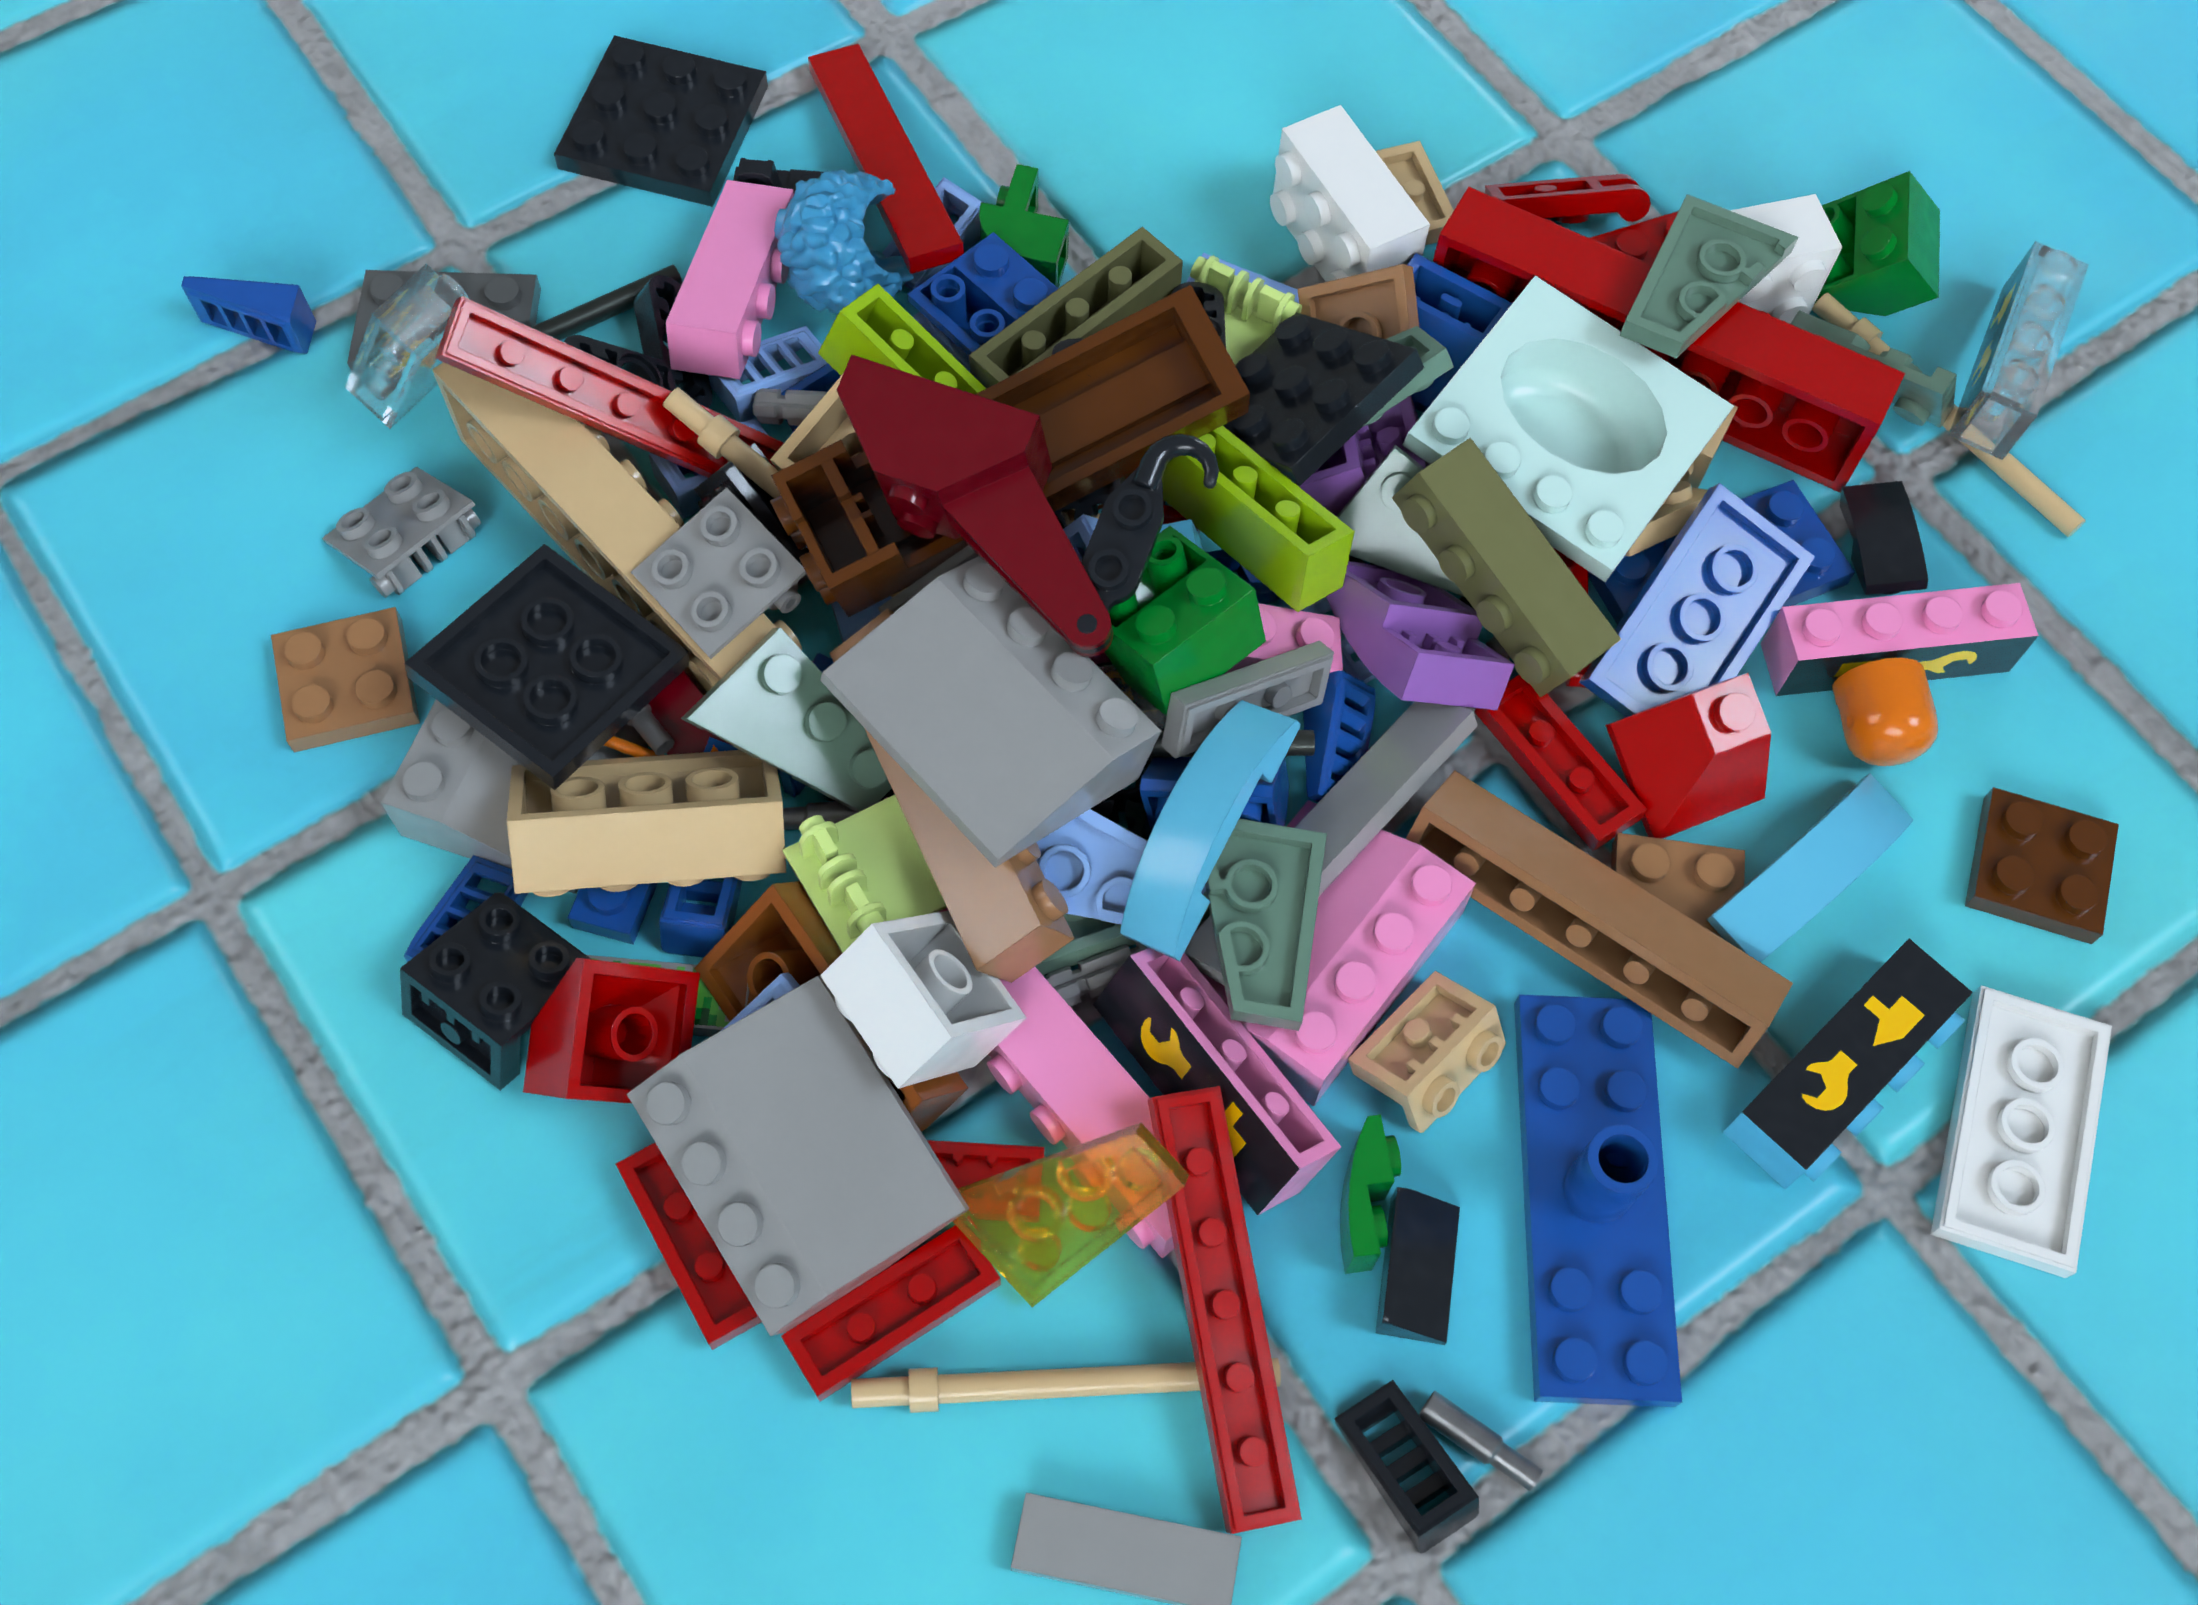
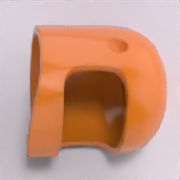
M1901 657L1868 662L1850 669L1833 683L1832 690L1840 712L1845 741L1852 754L1865 763L1877 766L1904 764L1927 752L1936 740L1938 734L1936 709L1924 666L1917 660Z

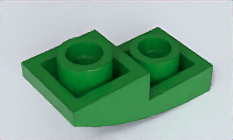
M1381 1114L1367 1116L1350 1156L1344 1178L1340 1211V1237L1345 1274L1371 1271L1381 1255L1380 1248L1388 1246V1230L1384 1211L1381 1205L1371 1206V1202L1385 1200L1395 1181L1394 1177L1401 1175V1158L1395 1136H1385Z

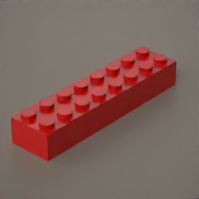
M1469 186L1439 234L1433 259L1434 263L1511 303L1517 299L1534 276H1537L1619 331H1622L1625 320L1653 265ZM1737 302L1677 358L1644 346L1724 400L1738 407L1722 441L1840 493L1841 487L1846 486L1880 428L1905 375L1904 372L1885 365L1876 359L1864 356L1831 342L1820 335L1810 333L1740 302Z

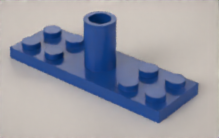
M1519 995L1514 1003L1534 1402L1676 1407L1682 1403L1652 1014L1630 999Z

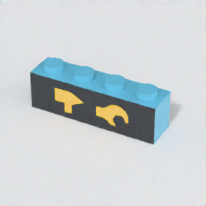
M1909 938L1738 1115L1723 1133L1784 1189L1789 1187L1803 1173L1814 1182L1842 1153L1832 1144L1833 1141L1845 1129L1849 1130L1856 1137L1884 1108L1874 1099L1887 1084L1894 1091L1898 1092L1922 1068L1925 1063L1915 1055L1928 1041L1938 1049L1963 1024L1965 1019L1955 1011L1973 992Z

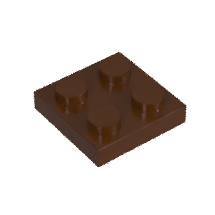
M1993 787L1983 799L1965 906L2093 944L2103 935L2119 824Z

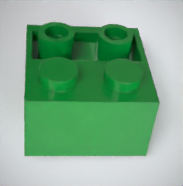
M1910 171L1822 205L1842 245V249L1816 302L1824 294L1829 293L1849 311L1888 316L1939 298L1940 209Z
M1168 526L1158 535L1137 591L1130 599L1113 606L1110 610L1113 640L1104 653L1125 683L1167 716L1171 693L1223 675L1266 642L1255 588L1177 530Z

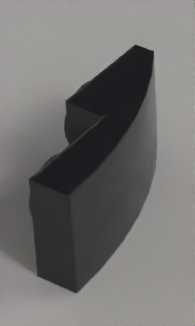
M1902 481L1841 487L1840 509L1853 538L1851 561L1865 595L1896 594L1902 591L1927 589L1928 574L1915 516Z

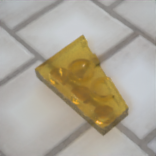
M1138 1123L958 1188L959 1193L970 1209L952 1222L1027 1303L1034 1307L1185 1186L1189 1174L1142 1123Z

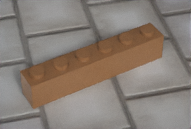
M887 608L831 651L830 656L833 662L838 660L894 612ZM865 729L976 971L1012 983L1075 938L1064 917L1068 913L1067 903L1057 887L1045 879L1037 862V859L1041 857L1038 844L1034 843L1004 863L994 867Z
M1455 770L1424 804L1406 837L1407 840L1422 845L1473 880L1476 885L1470 896L1471 898L1737 1069L1768 1029L1793 985L1785 977Z

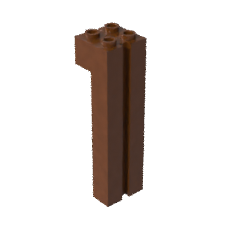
M1191 284L975 394L1040 415L1052 463V470L1043 493L1053 512L1133 472L1138 467L1141 458L1148 448L1161 438L1176 434L1199 438L1248 413L1250 392ZM842 440L771 475L781 495L770 500L786 533L788 536L791 535L798 550L808 547L809 552L800 556L799 559L816 591L820 592L827 606L838 601L848 617L909 587L968 546L961 537L952 539L936 533L933 539H926L902 529L897 524L898 520L895 519L865 452L863 451L850 457Z

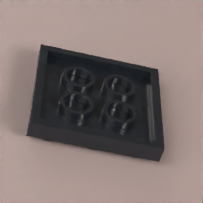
M614 35L554 152L557 167L560 170L713 207L768 88L766 71Z
M1296 312L1292 317L1281 322L1275 329V332L1252 354L1244 357L1236 364V368L1250 392L1248 413L1223 426L1297 486H1300L1424 369V366L1415 348Z
M543 544L404 664L409 679L553 790H556L689 666V651L546 544Z

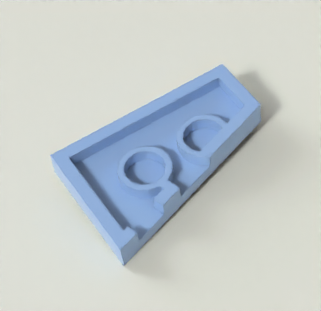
M1089 809L1036 842L1041 852V857L1037 859V862L1045 879L1052 882L1064 897L1068 906V913L1066 914L1122 925L1129 891L1147 840ZM1205 886L1201 891L1202 894L1206 891Z

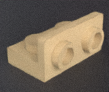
M1434 971L1348 1058L1353 1075L1400 1104L1404 1109L1409 1126L1419 1133H1423L1437 1118L1447 1115L1452 1110L1459 1095L1481 1072L1490 1070L1496 1064L1502 1050L1505 1048L1506 1041L1494 1004L1439 972Z

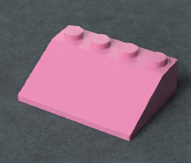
M1308 800L1286 827L1295 828L1317 803ZM1381 830L1318 898L1303 1021L1299 1031L1240 1021L1299 1095L1313 1106L1316 1105L1349 1062L1348 1058L1363 1044L1463 914L1476 885L1473 880L1422 845ZM1202 973L1228 1006L1224 985Z

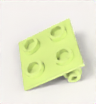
M1214 255L1208 259L1199 256L1193 264L1190 277L1195 279L1194 282L1209 284L1216 287L1222 293L1224 298L1226 350L1235 366L1241 359L1252 354L1275 332V329L1281 322L1292 317L1296 312L1301 313L1302 305L1294 301V294L1290 292L1285 294L1266 284L1264 285L1265 281L1259 277L1250 283L1249 272L1241 270L1236 276L1234 275L1235 269L1219 262V258Z
M895 795L835 824L831 821L825 822L821 815L812 816L803 821L799 826V831L802 834L799 842L782 849L784 856L842 953L873 923L937 913L947 908Z

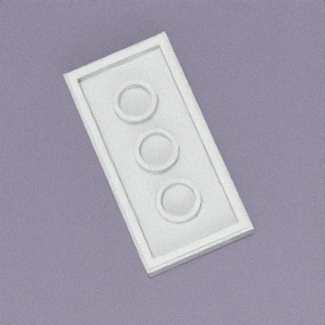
M1982 985L1972 994L1930 1235L2063 1278H2068L2077 1272L2112 1029L2111 1025Z

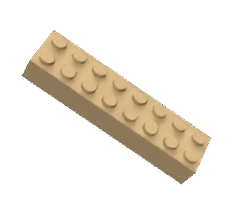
M444 362L432 369L460 440L583 573L689 651V666L685 671L704 695L773 628L781 627L802 650L798 638L786 623L778 620L773 624L762 613L710 659L631 573L632 570L684 525L676 509L666 499L662 498L657 502L646 491L647 485L636 467L627 459L619 463L612 456L609 444L600 430L582 424L577 420Z

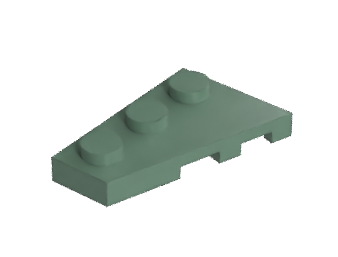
M1239 819L1205 884L1207 899L1210 901V915L1231 1020L1299 1031L1303 1021L1327 833Z

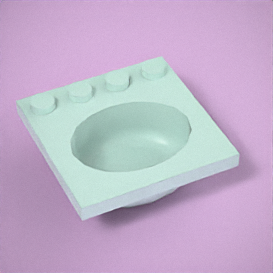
M1534 276L1410 429L1403 446L1429 464H1432L1471 437L1551 546L1606 582L1724 422L1734 405L1641 344L1621 337V331L1537 276Z

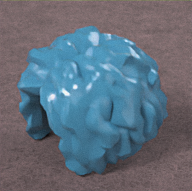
M832 170L831 172L821 173L819 178H811L807 182L800 180L795 184L796 190L787 208L779 209L777 213L774 232L775 237L778 239L777 249L781 253L780 262L784 266L789 267L788 284L791 289L796 290L799 298L804 299L806 304L811 305L813 309L820 312L828 309L829 312L838 315L840 310L877 283L894 298L897 292L902 291V286L905 282L914 279L913 273L910 274L902 256L886 258L880 251L869 250L863 238L865 231L863 218L867 207L878 204L887 196L893 195L896 189L893 187L892 182L888 179L881 180L874 175L862 171L847 174L845 170Z

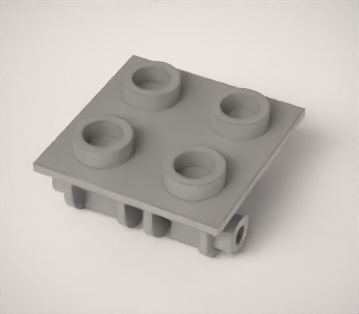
M415 467L410 472H405L392 478L386 484L384 492L364 507L351 510L343 515L337 522L336 528L322 539L326 544L373 575L370 578L372 585L386 598L393 592L398 595L402 594L409 586L422 577V574L411 558L427 573L434 569L421 548L423 545L439 561L443 562L448 558L445 550L452 554L467 541L473 539L476 536L474 529L481 524V521L471 509L475 506L473 500L420 468Z
M727 487L631 571L635 578L710 659L768 608L771 610L779 609L782 613H788L795 609L801 601V595L797 592L798 581L807 574L804 567Z

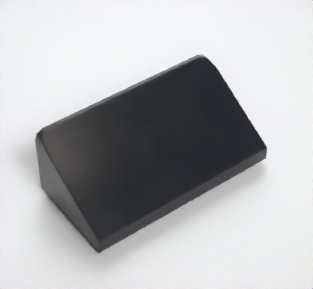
M1396 1187L1390 1199L1387 1226L1388 1246L1385 1247L1376 1324L1377 1334L1441 1345L1447 1343L1460 1207L1412 1189Z

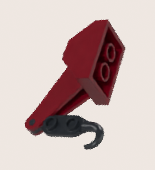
M851 355L837 387V393L895 519L898 520L897 524L905 531L926 539H933L936 533L952 539L961 537L1069 644L1074 652L1085 657L1100 655L1109 648L1113 640L1110 610L1113 606L1130 599L1139 587L1164 521L1162 477L1168 463L1173 458L1179 456H1191L1202 464L1204 470L1203 484L1206 488H1214L1218 479L1219 467L1217 457L1208 444L1195 436L1184 434L1161 438L1148 448L1134 472L1106 499L1081 562L1043 493L1052 470V463L1040 415L855 355Z

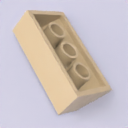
M741 750L587 760L556 790H553L524 766L512 765L507 810V830L515 894L533 893L540 897H555L563 895L572 889L598 887L610 892H621L630 890L638 884L668 882L674 886L685 887L699 884L704 879L734 877L742 881H758L767 878L770 874L786 873V857L782 851L785 848L783 801L777 768Z

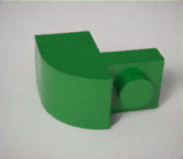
M1017 164L1010 186L1002 185L1000 187L996 205L981 202L979 211L980 241L994 232L1059 289L1068 259L1069 220L1036 213L1038 209V168Z

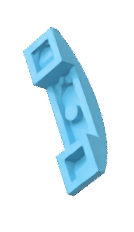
M1240 700L1209 733L1179 777L1147 841L1124 910L1120 930L1124 937L1177 961L1181 960L1210 903L1201 891L1259 779L1272 783L1301 727L1297 720Z
M1869 773L1830 807L1826 814L1759 875L1747 882L1706 920L1724 940L1757 961L1762 962L1870 867L1913 822V819Z

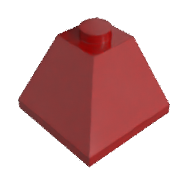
M1749 673L1714 683L1605 725L1630 790L1647 808L1641 820L1648 837L1664 839L1765 799L1771 730Z
M576 958L531 1024L523 1092L565 1099L632 1103L627 1093L677 1056L691 1048L700 973Z

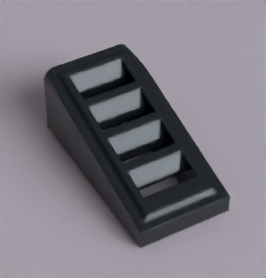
M1394 1380L1334 1418L1335 1424L1420 1553L1428 1551L1478 1516L1479 1496ZM1395 1413L1400 1423L1372 1442H1369L1363 1433ZM1412 1439L1417 1446L1389 1466L1384 1464L1381 1458ZM1429 1465L1434 1474L1407 1492H1404L1399 1484ZM1443 1492H1447L1449 1498L1421 1516L1417 1509Z

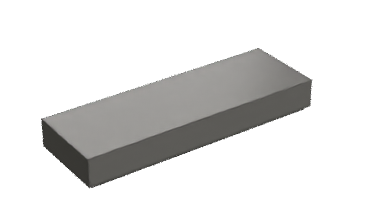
M1317 641L1171 693L1161 746L1175 759L1197 751L1213 728L1240 700L1287 717L1322 704L1334 652L1321 641Z
M1026 1493L1011 1571L1173 1605H1231L1242 1537Z

